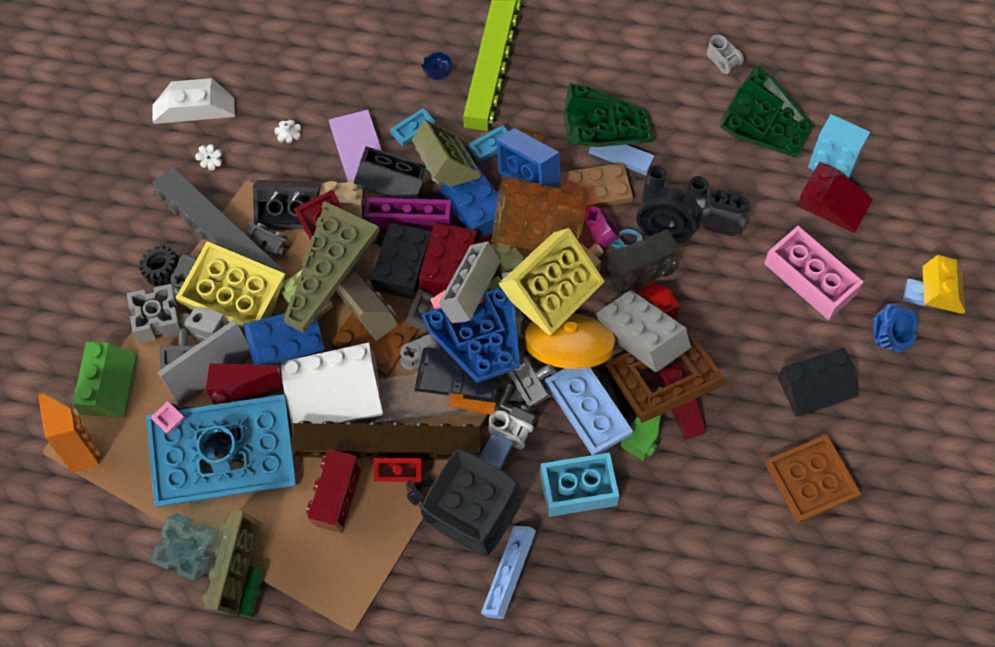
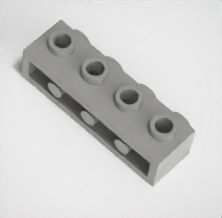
M488 241L470 245L439 302L451 323L471 320L501 262Z

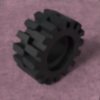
M161 245L160 249L158 246H155L153 251L149 249V254L146 255L144 253L142 256L144 260L140 259L139 261L141 264L139 265L141 274L150 285L152 284L155 287L157 285L163 286L164 283L167 285L171 284V275L178 265L179 257L169 246ZM166 262L163 267L155 270L158 265Z

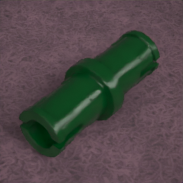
M250 566L246 587L242 589L244 596L239 614L254 617L258 596H261L262 593L260 587L265 569Z

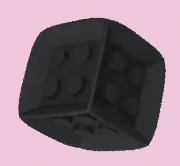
M457 449L448 459L428 491L421 508V515L428 524H431L440 533L469 550L488 557L514 518L523 498V490L521 485L507 473L471 453Z

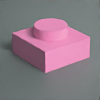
M168 401L150 417L167 435L185 420L184 416Z

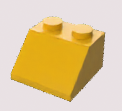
M940 255L935 256L923 266L924 305L964 314L965 298L961 268L956 259Z

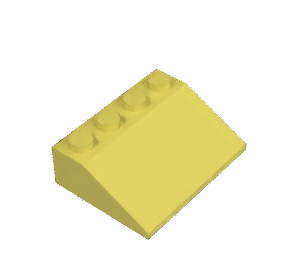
M567 228L553 232L508 274L499 285L517 308L548 335H552L605 281L571 230Z
M207 241L178 292L176 299L183 308L190 311L200 307L223 314L229 323L234 320L242 333L245 334L243 324L272 316L286 275Z

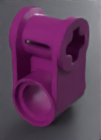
M595 206L586 210L584 214L585 222L594 242L602 249L620 238V233L608 212L601 211Z

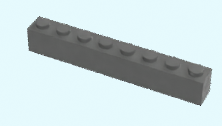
M173 167L153 181L156 197L160 201L165 200L168 203L169 209L174 214L179 213L182 216V221L188 227L192 226L195 228V232L200 239H206L210 243L285 273L277 263Z

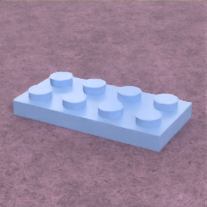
M590 367L583 369L564 368L545 379L546 386L591 455H597L633 434L632 429Z

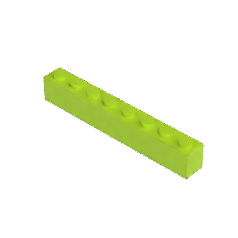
M521 0L491 1L463 115L464 128L488 131L489 124L494 122L495 112H493V107L498 105L499 95L496 94L497 90L501 91L503 79L500 77L506 71V62L504 60L509 58L510 46H508V43L513 41L514 30H512V26L516 27L518 17L516 11H520Z

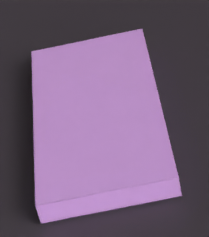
M368 110L329 120L348 182L355 179L365 146L382 151Z

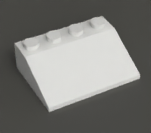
M370 343L281 362L282 382L292 430L293 423H298L299 421H310L312 424L333 421L336 424H344L383 415L376 357Z

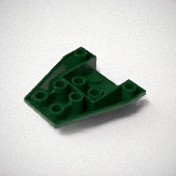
M757 65L738 88L720 119V127L735 138L795 158L800 154L814 128L811 121L773 76Z
M569 83L564 109L568 144L584 147H606L653 142L654 137L648 110L589 86Z

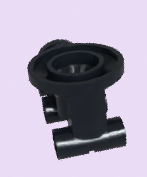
M660 165L649 167L636 216L637 225L643 233L657 241L680 243L694 235L697 223H699V225L709 231L728 236H741L750 206V200L745 196L721 189L708 190L707 192L709 182L702 176H694L690 179L686 194L676 188H663L667 176L666 169Z

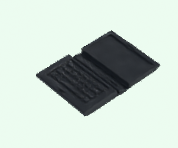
M426 347L422 350L414 391L448 396L449 393L463 394V399L497 403L502 374L476 383L445 349Z

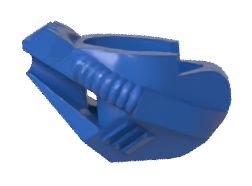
M886 304L885 309L873 318L876 345L884 349H892L896 353H901L910 348L917 338L915 332L919 321L916 312L909 310L904 304Z

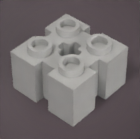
M171 284L154 287V293L147 294L145 289L127 293L129 310L133 315L130 316L132 332L138 344L156 340V335L163 334L165 338L179 335V330L182 326L177 313L179 311L178 301Z

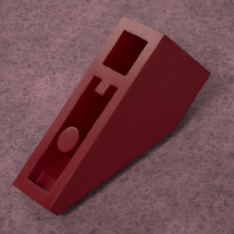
M682 364L661 370L658 379L659 386L664 388L686 378L687 374ZM696 399L671 410L684 440L706 433Z

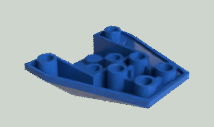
M501 287L485 292V302L478 304L473 317L467 322L451 323L442 308L422 314L430 335L476 383L520 368L515 306Z

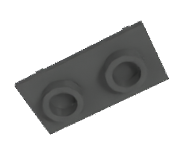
M248 223L252 230L247 231L245 235L258 247L262 248L266 241L267 244L264 248L266 251L276 256H283L286 252L285 245L292 246L286 240L288 237L277 231L273 234L268 231V227L261 223H257V225Z

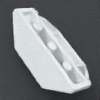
M212 78L173 81L153 104V124L235 117L234 97Z

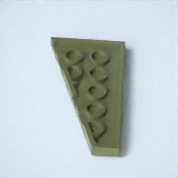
M325 201L322 205L321 216L318 217L316 222L317 227L314 236L311 237L302 264L301 275L298 276L296 281L297 286L294 295L291 296L284 317L285 324L303 333L306 332L380 232L377 225Z

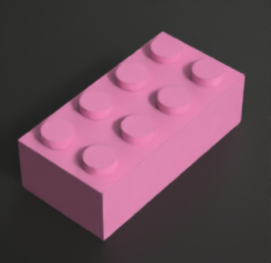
M799 226L794 228L768 251L764 262L768 268L828 320L859 293L863 284L859 277Z

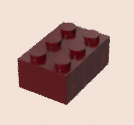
M434 223L419 275L420 290L440 294L447 289L470 245L477 244V231Z
M331 449L328 450L327 455H323L320 464L322 469L321 476L315 480L313 486L315 495L313 501H309L306 509L307 518L315 526L343 533L363 467L357 456Z

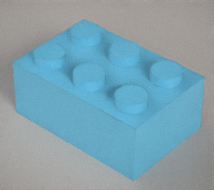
M831 114L819 134L808 168L814 171L818 163L821 162L840 171L845 177L850 179L870 132Z
M610 453L542 463L540 465V476L548 517L618 505L619 493Z

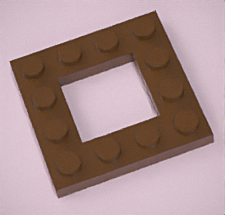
M687 326L684 327L686 328L691 348L679 357L692 375L654 393L650 391L638 373L648 368V366L631 353H625L606 362L608 371L642 423L726 385L725 377Z

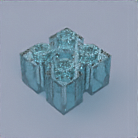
M176 513L166 518L160 536L165 537V540L156 545L150 562L165 569L176 566L178 567L177 574L194 581L204 575L210 559L205 553L214 548L220 531L204 524L194 527L192 526L193 519Z

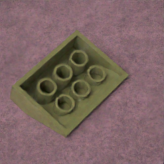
M237 510L228 513L227 519L223 521L221 528L223 533L222 540L217 544L215 550L217 559L215 566H212L209 573V580H211L209 589L205 591L203 596V609L236 617L239 614L244 594L242 589L246 586L249 567L252 563L262 522L244 511Z

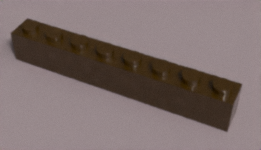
M299 421L298 423H293L292 457L322 458L323 455H327L329 449L351 454L360 459L421 458V460H448L457 449L480 457V427H475L473 424L452 426L448 423L429 426L427 423L405 425L404 423L396 422L392 425H382L380 422H371L368 425H362L352 421L345 424H336L333 421H324L322 424Z

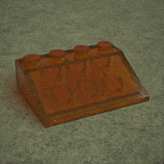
M503 176L497 192L491 241L534 251L553 232L569 228L580 244L587 195Z

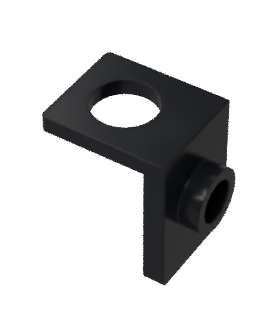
M429 476L416 486L409 481L406 483V497L414 506L418 505L422 508L425 497L420 491L424 486H432L434 481Z

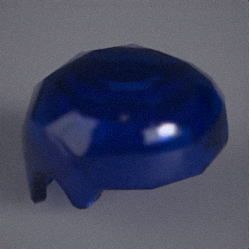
M442 52L432 53L428 57H424L421 68L429 79L443 80L452 70V59Z

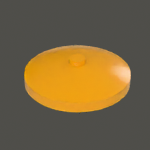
M572 314L552 335H548L532 321L526 328L524 342L528 352L543 363L560 368L583 369L594 367L607 361L613 354L615 337L613 332L598 320L580 314Z

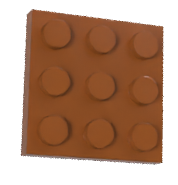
M390 305L396 313V316L393 318L398 326L376 341L357 317L351 313L330 344L331 347L338 350L370 343L376 357L377 372L388 377L401 358L400 350L402 346L412 342L420 329L405 323L408 314Z
M827 434L767 459L764 463L797 524L861 496L859 489Z

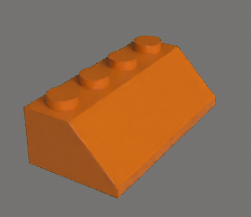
M43 393L38 394L45 438L70 471L74 472L99 465L98 456H101L100 446L98 442L95 443L93 435L88 433L86 425H82L80 416H76L71 408Z

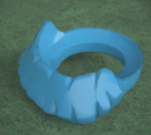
M625 229L619 233L620 237L624 234L635 235L637 241L634 245H625L620 238L611 243L614 249L621 252H637L647 246L641 234L631 229Z

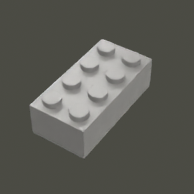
M629 290L596 313L598 321L613 332L615 342L655 372L691 348L684 326L632 290Z

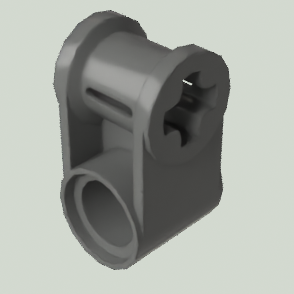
M186 254L180 257L178 265L171 275V283L174 286L176 295L197 260L196 257Z

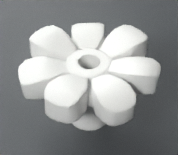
M293 120L281 121L279 127L275 128V134L278 135L277 139L281 143L285 139L287 143H292L293 138L299 140L301 137L299 133L301 127L299 124L295 125Z
M209 144L207 147L205 145L199 147L200 152L196 154V160H202L200 165L203 168L208 165L209 170H214L216 166L221 165L222 159L218 158L222 155L221 150H216L212 144Z

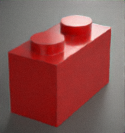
M374 458L373 482H421V458Z

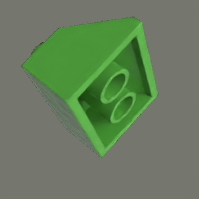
M86 342L73 405L80 415L125 418L137 359L135 353L110 343Z

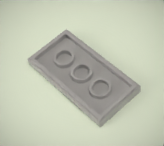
M233 320L157 373L176 403L181 405L206 387L209 363L239 364L251 356L247 340L238 324Z

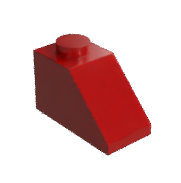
M653 282L636 291V294L672 319L677 318L680 305L668 288Z

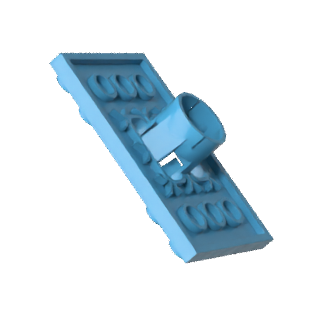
M285 394L177 410L184 416L185 420L169 435L150 418L153 414L146 415L154 506L156 508L297 486ZM240 428L241 439L237 441L228 429ZM217 432L229 434L232 439V444L228 445L227 448L229 454L220 460H210L215 458L214 447L206 448L203 443L209 438L210 434ZM235 455H243L244 467L232 470L229 462L234 459ZM205 460L208 464H211L214 473L202 474L201 462Z

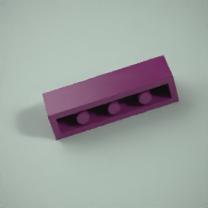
M366 198L364 219L377 225L379 229H388L389 223H395L432 231L434 223L453 226L454 210L451 200Z

